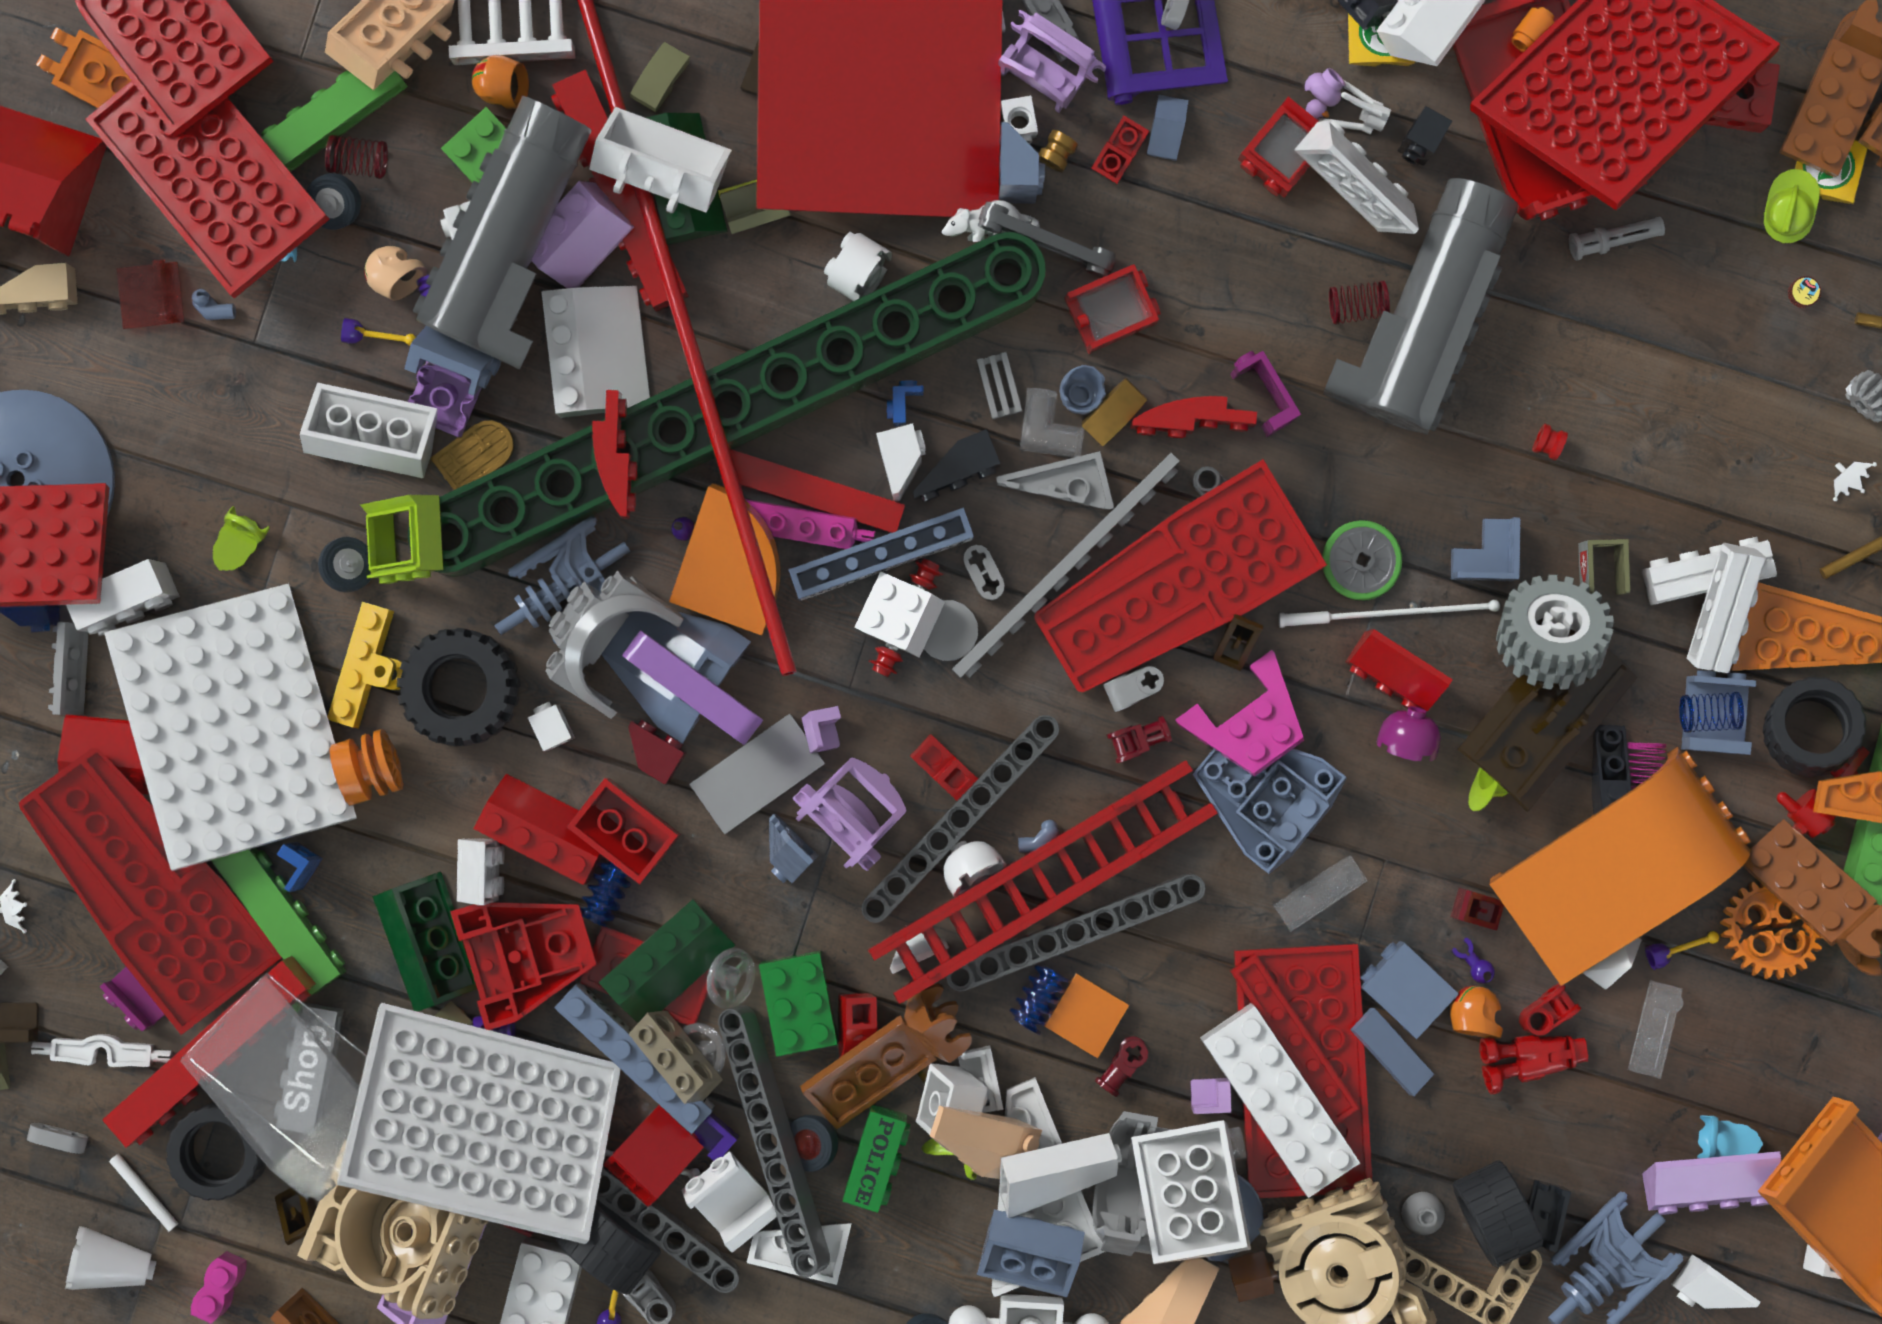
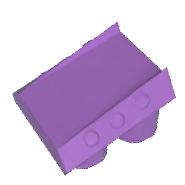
M426 361V364L418 371V383L408 402L437 408L438 414L435 428L456 437H462L481 388L475 396L468 394L471 385L470 378Z

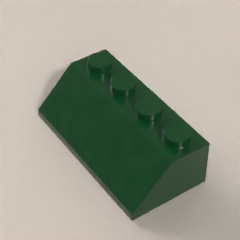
M663 113L646 117L652 121L706 140L700 113ZM718 189L707 212L678 202L672 214L666 211L670 199L654 194L662 229L668 245L728 232Z
M441 871L372 896L414 1011L424 1010L477 989L464 942L459 941L450 912L455 910Z
M692 899L599 983L614 1001L639 1023L647 1013L665 1009L736 945L696 899Z

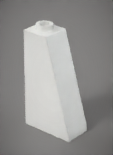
M1107 1133L1002 1157L999 1193L1007 1217H1015L1116 1177L1118 1163L1122 1162L1118 1144L1113 1145L1110 1134Z

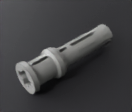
M1655 217L1654 219L1608 230L1604 227H1597L1593 232L1581 235L1572 233L1569 235L1570 252L1574 260L1577 261L1581 260L1585 255L1597 252L1601 255L1606 254L1611 247L1663 236L1665 234L1664 222L1661 217ZM1643 230L1642 232L1623 236V234Z

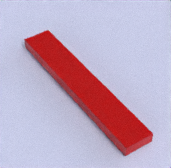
M730 449L741 486L829 514L856 518L858 523L889 533L898 530L905 504Z
M1253 954L1232 968L1230 973L1251 1004L1256 1007L1334 1125H1338L1361 1108L1258 956Z

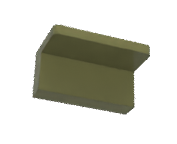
M757 182L720 194L732 234L790 216V213L787 210L756 209Z

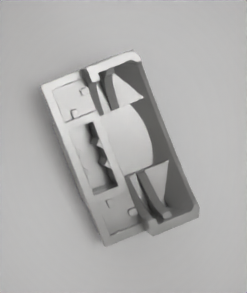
M618 570L613 577L609 576L604 581L601 592L585 581L580 587L577 586L571 591L567 599V606L562 612H557L549 624V633L561 650L554 652L550 656L546 664L547 669L545 670L550 680L599 710L610 719L617 713L610 707L612 701L585 682V674L582 672L584 667L588 666L589 663L594 665L628 618L629 614L627 612L643 611L652 613L677 627L683 621L682 616L675 608L649 592L642 582L633 576L628 578Z
M1124 1111L1109 1132L1113 1145L1118 1144L1120 1148L1122 1162L1118 1163L1116 1177L1095 1184L1092 1217L1094 1230L1102 1241L1101 1251L1132 1256L1134 1252L1152 1255L1131 1137L1172 1130L1157 1127L1158 1117Z

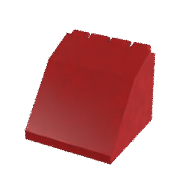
M0 106V226L4 227L5 221L9 216L11 217L8 226L10 230L32 236L57 252L69 257L107 147L104 141L99 137Z

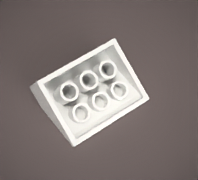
M1333 121L1317 122L1295 148V151L1378 232L1415 234L1419 227L1414 204L1407 198L1408 192L1399 184H1393L1386 177L1387 172L1377 163L1372 164L1365 157L1366 151L1359 144L1351 143L1344 136L1345 131L1340 125Z
M637 286L582 287L541 291L555 413L560 418L605 413L606 390H619L622 393V399H627V408L650 398Z
M1224 1120L1131 1137L1154 1264L1251 1250L1229 1128Z

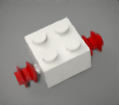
M923 558L921 563L915 561L919 569L916 574H909L911 581L917 584V586L908 584L880 571L855 625V628L885 642V646L889 647H876L875 650L879 654L877 659L869 660L870 663L874 664L872 670L886 677H889L891 672L897 674L893 666L895 662L903 661L900 654L894 650L897 651L899 648L920 658L945 604V601L925 591V589L937 588L933 580L935 576L943 575L938 571L940 566Z

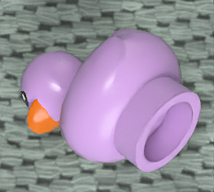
M1327 68L1323 73H1314L1306 80L1305 91H1311L1317 98L1308 102L1306 111L1317 120L1323 117L1329 118L1327 106L1333 107L1341 100L1340 90L1346 84L1336 71Z

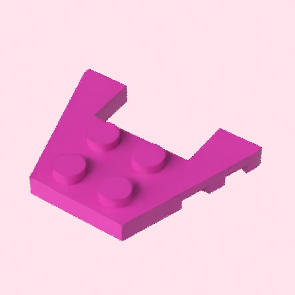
M1273 650L1250 665V669L1266 688L1267 692L1216 728L1198 704L1175 720L1179 727L1187 730L1196 736L1197 739L1206 745L1208 744L1254 777L1304 741Z

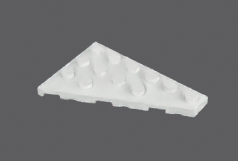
M1036 1078L1008 1088L1006 1092L1005 1117L1015 1118L1041 1129L1042 1133L1038 1149L1062 1144ZM1081 1190L1019 1215L1031 1219H1041L1044 1222L1059 1226H1069L1075 1230L1085 1232L1080 1262L1106 1252L1101 1251L1102 1241L1094 1230L1093 1218ZM999 1193V1198H998V1210H999V1211H1005V1208H1004V1205H1003V1202H1002V1199H1001V1196H1000V1193ZM992 1279V1293L994 1297L1021 1287Z

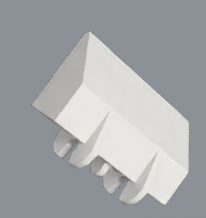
M615 107L596 138L589 170L616 179L617 181L613 189L615 193L621 194L627 183L670 199L666 211L672 214L678 202L707 212L716 195L732 150Z

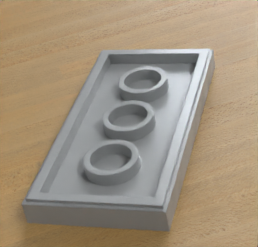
M788 714L689 785L725 835L819 769L825 762L818 752L810 754L806 735L792 715Z

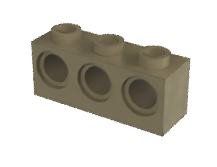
M667 1010L647 1013L629 1033L630 1037L684 1104L703 1101L723 1080Z

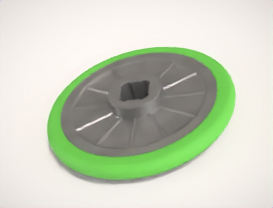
M1365 520L1349 522L1335 530L1327 540L1322 555L1327 564L1323 568L1324 574L1330 585L1343 596L1354 600H1371L1385 594L1396 583L1402 568L1401 549L1393 534L1382 525ZM1360 553L1368 557L1365 567L1356 563Z

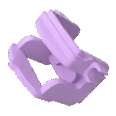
M1019 10L1018 15L1024 19V23L1016 25L1014 22H1011V28L1021 36L1016 44H1011L999 59L998 65L1001 67V75L1005 77L1010 72L1056 102L1055 111L1059 113L1062 108H1067L1086 78L1094 83L1098 82V78L1093 75L1092 71L1099 68L1104 72L1106 66L1096 59L1094 50L1038 13L1030 16L1024 11ZM1035 36L1078 64L1079 71L1077 76L1029 46L1027 43L1031 37Z
M850 758L817 792L810 785L806 784L793 797V800L801 807L797 812L796 820L799 822L808 814L851 857L843 865L846 869L858 863L864 870L868 871L881 858V855L873 846L907 811L900 795L890 783L889 776L881 774L867 763L856 758ZM848 771L892 814L881 827L872 812L858 797L837 785Z

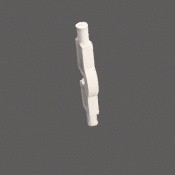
M97 1034L86 1039L55 1038L51 1043L33 1041L31 1048H34L31 1049L32 1054L50 1055V1060L71 1062L87 1066L96 1063L100 1047L106 1050L107 1064L110 1067H149L153 1065V1062L167 1063L172 1058L170 1056L173 1055V1050H154L155 1046L153 1044L124 1042L122 1039L110 1034Z

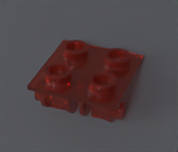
M154 260L150 265L116 269L123 329L185 322L177 261L165 263V260Z

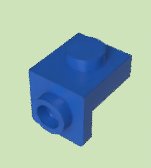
M913 380L899 381V386H893V400H887V419H893L894 426L906 425L905 396L924 395L923 386H917V381Z

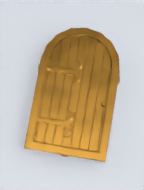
M482 421L470 427L463 433L462 437L456 438L430 459L442 473L444 479L455 490L502 468L511 458L514 450L513 437L510 431L501 423Z

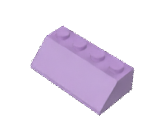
M1780 1151L1655 1162L1642 1173L1648 1210H1658L1660 1215L1677 1213V1208L1689 1207L1690 1212L1708 1210V1205L1720 1204L1721 1209L1737 1208L1740 1202H1751V1206L1769 1205L1759 1194L1758 1190L1780 1164Z

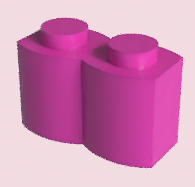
M228 1251L217 1257L207 1268L204 1286L193 1298L191 1315L210 1324L222 1316L232 1303L233 1288L241 1282L245 1275L247 1261Z

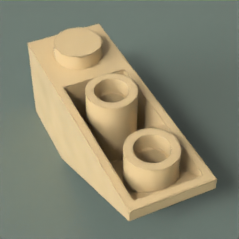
M67 263L35 265L0 286V315L7 314V309H18L20 313L37 312V307H48V310L62 311L68 309L67 305L78 304L76 271L74 267Z

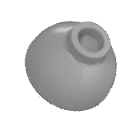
M1418 1192L1406 1199L1401 1215L1403 1223L1411 1232L1418 1235H1430L1438 1231L1445 1219V1210L1443 1204L1435 1195L1428 1192Z

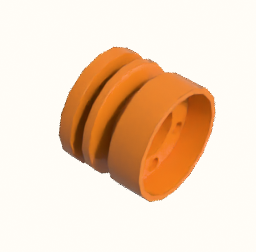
M384 729L374 731L373 738L369 734L362 735V750L359 749L353 739L330 746V759L336 782L349 806L371 800L372 785L380 796L388 794V787L392 792L403 789L400 759Z

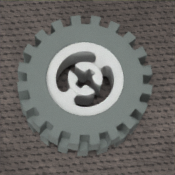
M1549 575L1547 581L1543 582L1541 576L1532 578L1531 585L1525 580L1519 584L1517 591L1515 589L1511 591L1504 605L1496 641H1499L1497 645L1499 655L1504 654L1502 662L1506 667L1514 665V675L1518 678L1523 674L1527 675V683L1534 686L1537 680L1544 682L1543 688L1552 689L1553 683H1559L1560 690L1569 689L1571 681L1577 687L1584 684L1586 677L1592 679L1596 675L1597 669H1600L1612 637L1614 619L1613 616H1608L1610 612L1608 603L1600 604L1602 595L1597 591L1592 594L1588 593V584L1582 582L1578 587L1573 585L1574 578L1566 576L1565 581L1561 582L1557 580V575ZM1544 618L1542 625L1536 623L1539 619ZM1570 629L1576 632L1574 635L1568 637Z

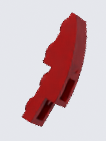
M606 390L605 421H592L594 454L601 481L611 503L623 519H630V512H635L636 493H631V480L637 479V462L632 461V456L629 453H620V449H625L626 430H621V417L626 418L627 399H622V393L619 390Z
M1192 397L1169 402L1144 412L1132 420L1130 429H1137V434L1154 436L1156 431L1168 432V437L1186 438V434H1192L1194 431V423L1198 422L1200 428L1217 429L1218 424L1230 425L1231 431L1247 432L1248 427L1256 425L1257 412L1227 409L1228 397Z

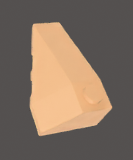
M939 1105L930 1137L947 1151L957 1156L958 1160L968 1165L977 1175L1000 1179L1001 1158L1037 1150L1042 1130L1011 1117Z
M1203 1258L1184 1260L1165 1278L1163 1283L1143 1299V1302L1126 1315L1120 1324H1195L1220 1268Z

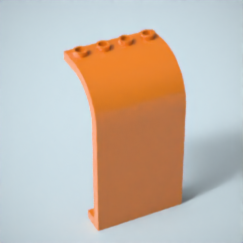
M1678 747L1667 753L1668 760L1639 786L1505 873L1499 872L1490 879L1489 885L1561 986L1713 891L1736 873L1750 857V849L1747 845L1751 842L1749 836L1741 826L1736 829L1732 824L1730 818L1733 817L1730 809L1724 801L1719 804L1712 795L1715 792L1714 787L1706 776L1700 778L1693 768L1698 765L1688 751L1682 753Z
M1833 1096L1760 1187L1758 1192L1853 1292L1882 1317V1142L1858 1118L1856 1114L1860 1110L1853 1102Z

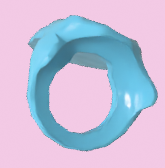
M1700 1116V1119L1705 1122V1126L1699 1131L1698 1144L1703 1150L1701 1154L1697 1155L1699 1159L1756 1154L1763 1146L1758 1133L1747 1125L1735 1124L1730 1121H1719V1118L1716 1116Z

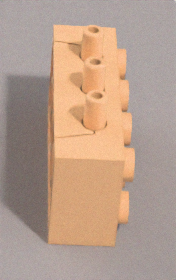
M361 0L328 32L325 53L372 90H375L394 71L403 78L408 79L413 73V69L405 64L404 61L413 52L427 60L431 56L432 50L423 43L433 33L444 42L450 38L452 32L442 24L451 17L454 0Z

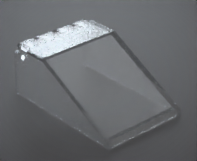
M266 973L180 1061L275 1175L305 1199L311 1196L316 1201H321L336 1186L334 1180H338L367 1055Z

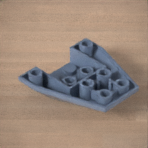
M643 611L627 612L629 614L628 618L601 655L655 725L683 744L699 721L700 713L629 662L622 654L641 630L719 687L730 669L735 667L751 641L725 624L679 612L683 618L679 627L652 613Z
M1294 748L1255 777L1215 749L1209 753L1193 773V776L1209 801L1213 804L1244 855L1268 874L1273 872L1297 851L1331 809L1347 779L1346 776L1324 759Z

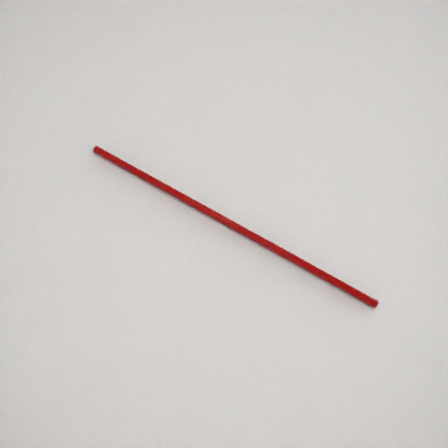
M577 0L611 113L615 107L627 111L594 1ZM634 186L782 676H788L797 672L652 192Z

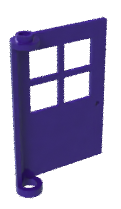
M1092 0L1102 63L1106 66L1104 75L1107 98L1109 101H1114L1115 105L1129 104L1133 102L1132 97L1137 96L1141 92L1224 84L1228 82L1214 0H1195L1199 28L1166 31V26L1161 25L1163 15L1162 1L1154 0L1159 32L1126 35L1121 3L1149 0ZM1201 35L1206 66L1173 70L1168 38ZM1160 39L1166 71L1132 74L1127 42Z

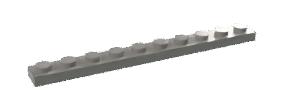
M1170 453L952 668V671L959 678L965 674L970 678L982 666L979 660L986 653L992 656L1004 644L1000 639L1008 631L1013 635L1026 623L1022 617L1030 609L1036 613L1048 601L1044 595L1053 588L1057 592L1069 580L1066 574L1074 566L1079 570L1091 558L1088 552L1095 545L1101 548L1113 537L1109 531L1117 523L1123 527L1135 515L1131 509L1138 502L1144 506L1156 494L1153 488L1161 480L1166 484L1178 472L1175 466L1179 463V460Z

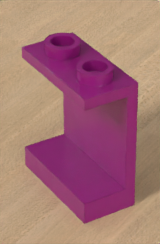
M1252 350L1237 359V362L1234 363L1235 368L1230 374L1232 379L1255 368L1280 410V413L1268 419L1261 426L1267 437L1294 422L1301 415L1264 351L1255 355Z
M127 967L111 981L104 982L100 986L104 991V999L114 1008L119 1007L126 1015L124 1017L125 1021L135 1030L140 1029L143 1032L151 1029L164 1016V1013Z

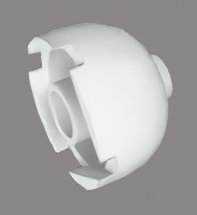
M961 841L950 850L952 854L947 858L944 865V880L953 897H956L958 894L1006 867V863L997 850L985 842L974 841L967 843L966 841Z

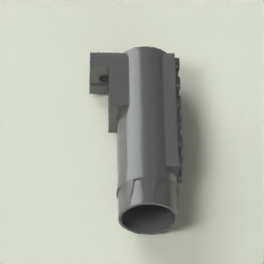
M522 96L508 128L504 130L498 149L495 148L493 154L487 152L480 165V171L484 172L479 183L473 181L466 196L470 200L466 212L460 209L453 223V227L457 229L453 240L447 238L439 255L444 257L440 268L433 267L426 281V284L431 286L427 296L420 295L413 309V312L418 314L416 321L520 370L533 341L511 331L537 276L536 273L528 270V267L575 168L578 167L577 162L592 132L590 128L547 105Z
M1451 178L1448 180L1437 209L1431 216L1432 219L1394 314L1383 311L1360 368L1342 360H1336L1323 395L1359 408L1381 421L1406 430L1420 432L1425 435L1428 434L1429 430L1435 432L1444 413V410L1439 408L1441 402L1447 403L1456 381L1451 380L1452 374H1459L1468 352L1462 351L1464 345L1470 346L1479 327V324L1474 322L1476 317H1482L1491 295L1487 294L1486 291L1487 289L1493 290L1503 266L1497 264L1501 257L1500 253L1507 243L1506 237L1519 208L1518 203L1514 199L1497 189L1475 181L1461 178Z

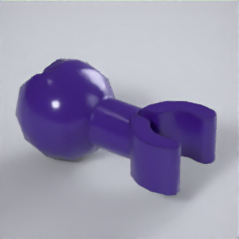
M679 517L672 523V534L678 540L687 541L691 538L695 524L688 517ZM675 522L681 523L682 527L680 530L674 528Z
M1465 938L1463 942L1468 946L1467 952L1469 956L1465 953H1459L1456 948L1452 949L1453 955L1459 959H1464L1471 967L1470 973L1474 981L1480 984L1489 983L1495 975L1493 964L1484 959L1480 960L1473 952L1474 948L1471 940ZM1484 973H1488L1491 975V979L1489 981H1486L1484 979Z

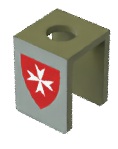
M1629 539L1587 540L1578 543L1580 584L1584 582L1589 585L1588 593H1594L1593 547H1614L1616 595L1630 593Z

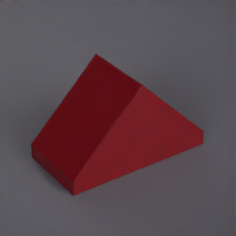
M1459 888L1450 917L1497 931L1504 904L1499 899Z

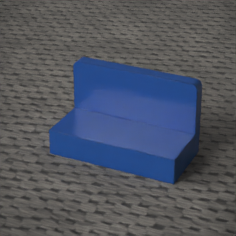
M298 842L283 844L276 855L297 868L284 889L288 892L303 890L323 858Z

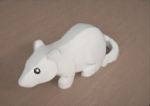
M1003 200L992 201L1009 209L1008 215L1040 228L1039 221L1036 218L1019 213L1011 203ZM982 207L971 211L959 208L957 214L948 221L941 231L943 235L950 237L970 232L971 234L967 238L968 241L973 240V242L984 240L985 234H988V237L996 233L989 232L978 226V218Z

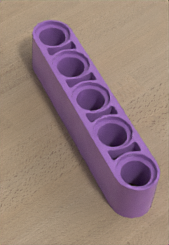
M641 630L622 654L629 662L743 745H746L763 721L753 711Z

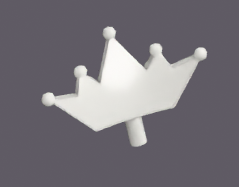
M1840 462L1836 464L1835 467L1841 474L1834 480L1835 497L1833 501L1836 502L1838 500L1837 496L1840 492L1848 496L1850 494L1848 487L1865 493V489H1862L1860 476L1869 478L1866 469L1871 466H1877V463L1854 462L1847 469Z
M13 879L10 886L0 896V913H3L5 923L22 930V933H26L27 930L20 924L25 918L18 914L23 907L27 906V903H22L15 899L19 892L13 891L14 884L16 883V880Z

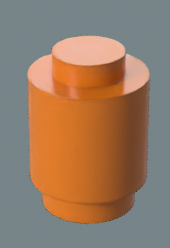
M1539 7V9L1531 8L1514 30V37L1511 39L1512 44L1518 50L1524 52L1555 23L1553 20L1554 15L1544 7Z

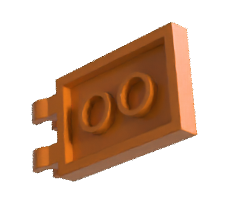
M56 27L50 38L67 48L60 63H57L41 54L36 63L40 69L54 75L51 84L96 108L103 105L131 81L102 41L80 29L76 37Z

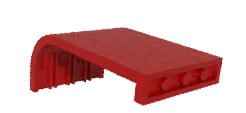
M1497 0L1482 5L1452 45L1472 101L1523 53L1512 44L1511 39L1514 37V30L1530 9L1544 7L1554 15L1553 20L1556 22L1571 7L1569 0ZM1477 115L1505 194L1518 203L1517 214L1521 218L1530 220L1540 216L1541 221L1559 215V209L1569 206L1570 211L1588 205L1587 200L1595 197Z

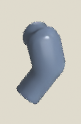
M198 289L192 294L194 308L205 319L225 320L236 318L234 304L218 305L204 289Z
M1046 820L1041 824V830L1035 837L1018 838L1019 853L1031 852L1058 836L1059 829H1057V823L1053 820Z

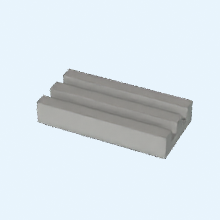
M1007 352L984 359H977L992 420L1022 412ZM1002 361L1014 405L1013 408L1008 407L997 366V362ZM985 365H991L1002 411L997 412Z

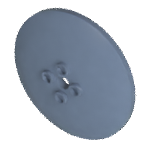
M33 390L0 392V486H12L10 483L11 476L19 471L23 473L25 478L22 486L106 483L110 488L109 514L115 489L113 460L103 435L93 421L73 404L48 393Z

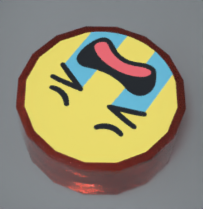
M1810 276L1797 278L1788 288L1789 300L1799 308L1814 305L1821 296L1820 284Z

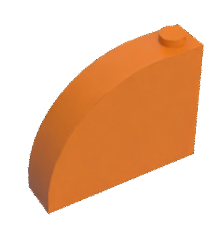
M712 483L707 488L669 602L762 636L767 626L727 493L724 487ZM745 500L776 601L780 586V560L777 546L766 522Z

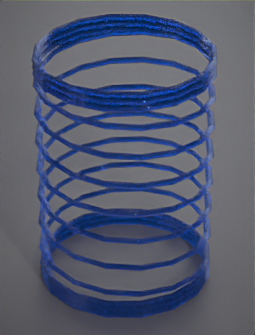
M1726 692L1725 696L1719 693L1718 698L1715 693L1711 697L1708 693L1705 697L1699 694L1698 700L1695 694L1691 698L1689 695H1682L1680 699V722L1685 733L1695 732L1696 730L1698 732L1702 730L1708 731L1709 729L1711 731L1716 729L1721 731L1724 728L1725 720L1729 726L1728 729L1739 730L1743 726L1744 705L1739 692H1732L1731 695ZM1720 694L1724 701L1725 715L1723 724L1719 713ZM1727 694H1728L1729 697H1730V700H1729V715H1730V720H1731L1730 725H1729V722H1728V719H1727V715H1726V704H1725V700H1726V695H1727ZM1700 695L1702 696L1704 703L1703 726L1699 714ZM1707 695L1709 696L1711 705L1710 726L1708 724L1705 707ZM1713 695L1716 696V700H1717V709H1718L1717 724H1715L1714 717H1713V708H1712V698H1713ZM1735 695H1736L1737 703H1738V719H1737V724H1736V722H1735V717H1734V698H1735ZM1693 696H1695L1697 702V725L1694 722ZM1686 700L1689 708V725L1686 717ZM1705 719L1709 727L1708 730L1704 729ZM1712 719H1713V723H1714V725H1715V727H1716V728L1713 729V730L1710 728V727H1711V724H1712ZM1719 720L1722 726L1721 729L1717 728ZM1698 722H1700V725L1702 727L1701 730L1697 729Z

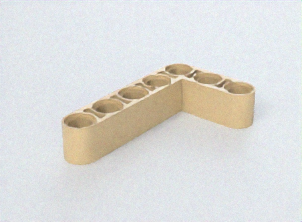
M1373 1241L1371 1246L1379 1244V1242ZM1403 1243L1407 1264L1413 1259L1421 1261L1420 1269L1417 1272H1406V1279L1483 1324H1509L1542 1265L1540 1253L1534 1250L1530 1252L1531 1261L1525 1266H1520L1519 1258L1499 1267L1487 1290H1484ZM1439 1275H1446L1448 1279L1447 1284L1443 1288H1434L1435 1278ZM1509 1279H1515V1289L1509 1293L1504 1292V1283ZM1468 1290L1474 1291L1472 1302L1462 1304V1294ZM1494 1306H1500V1316L1496 1319H1488V1311Z

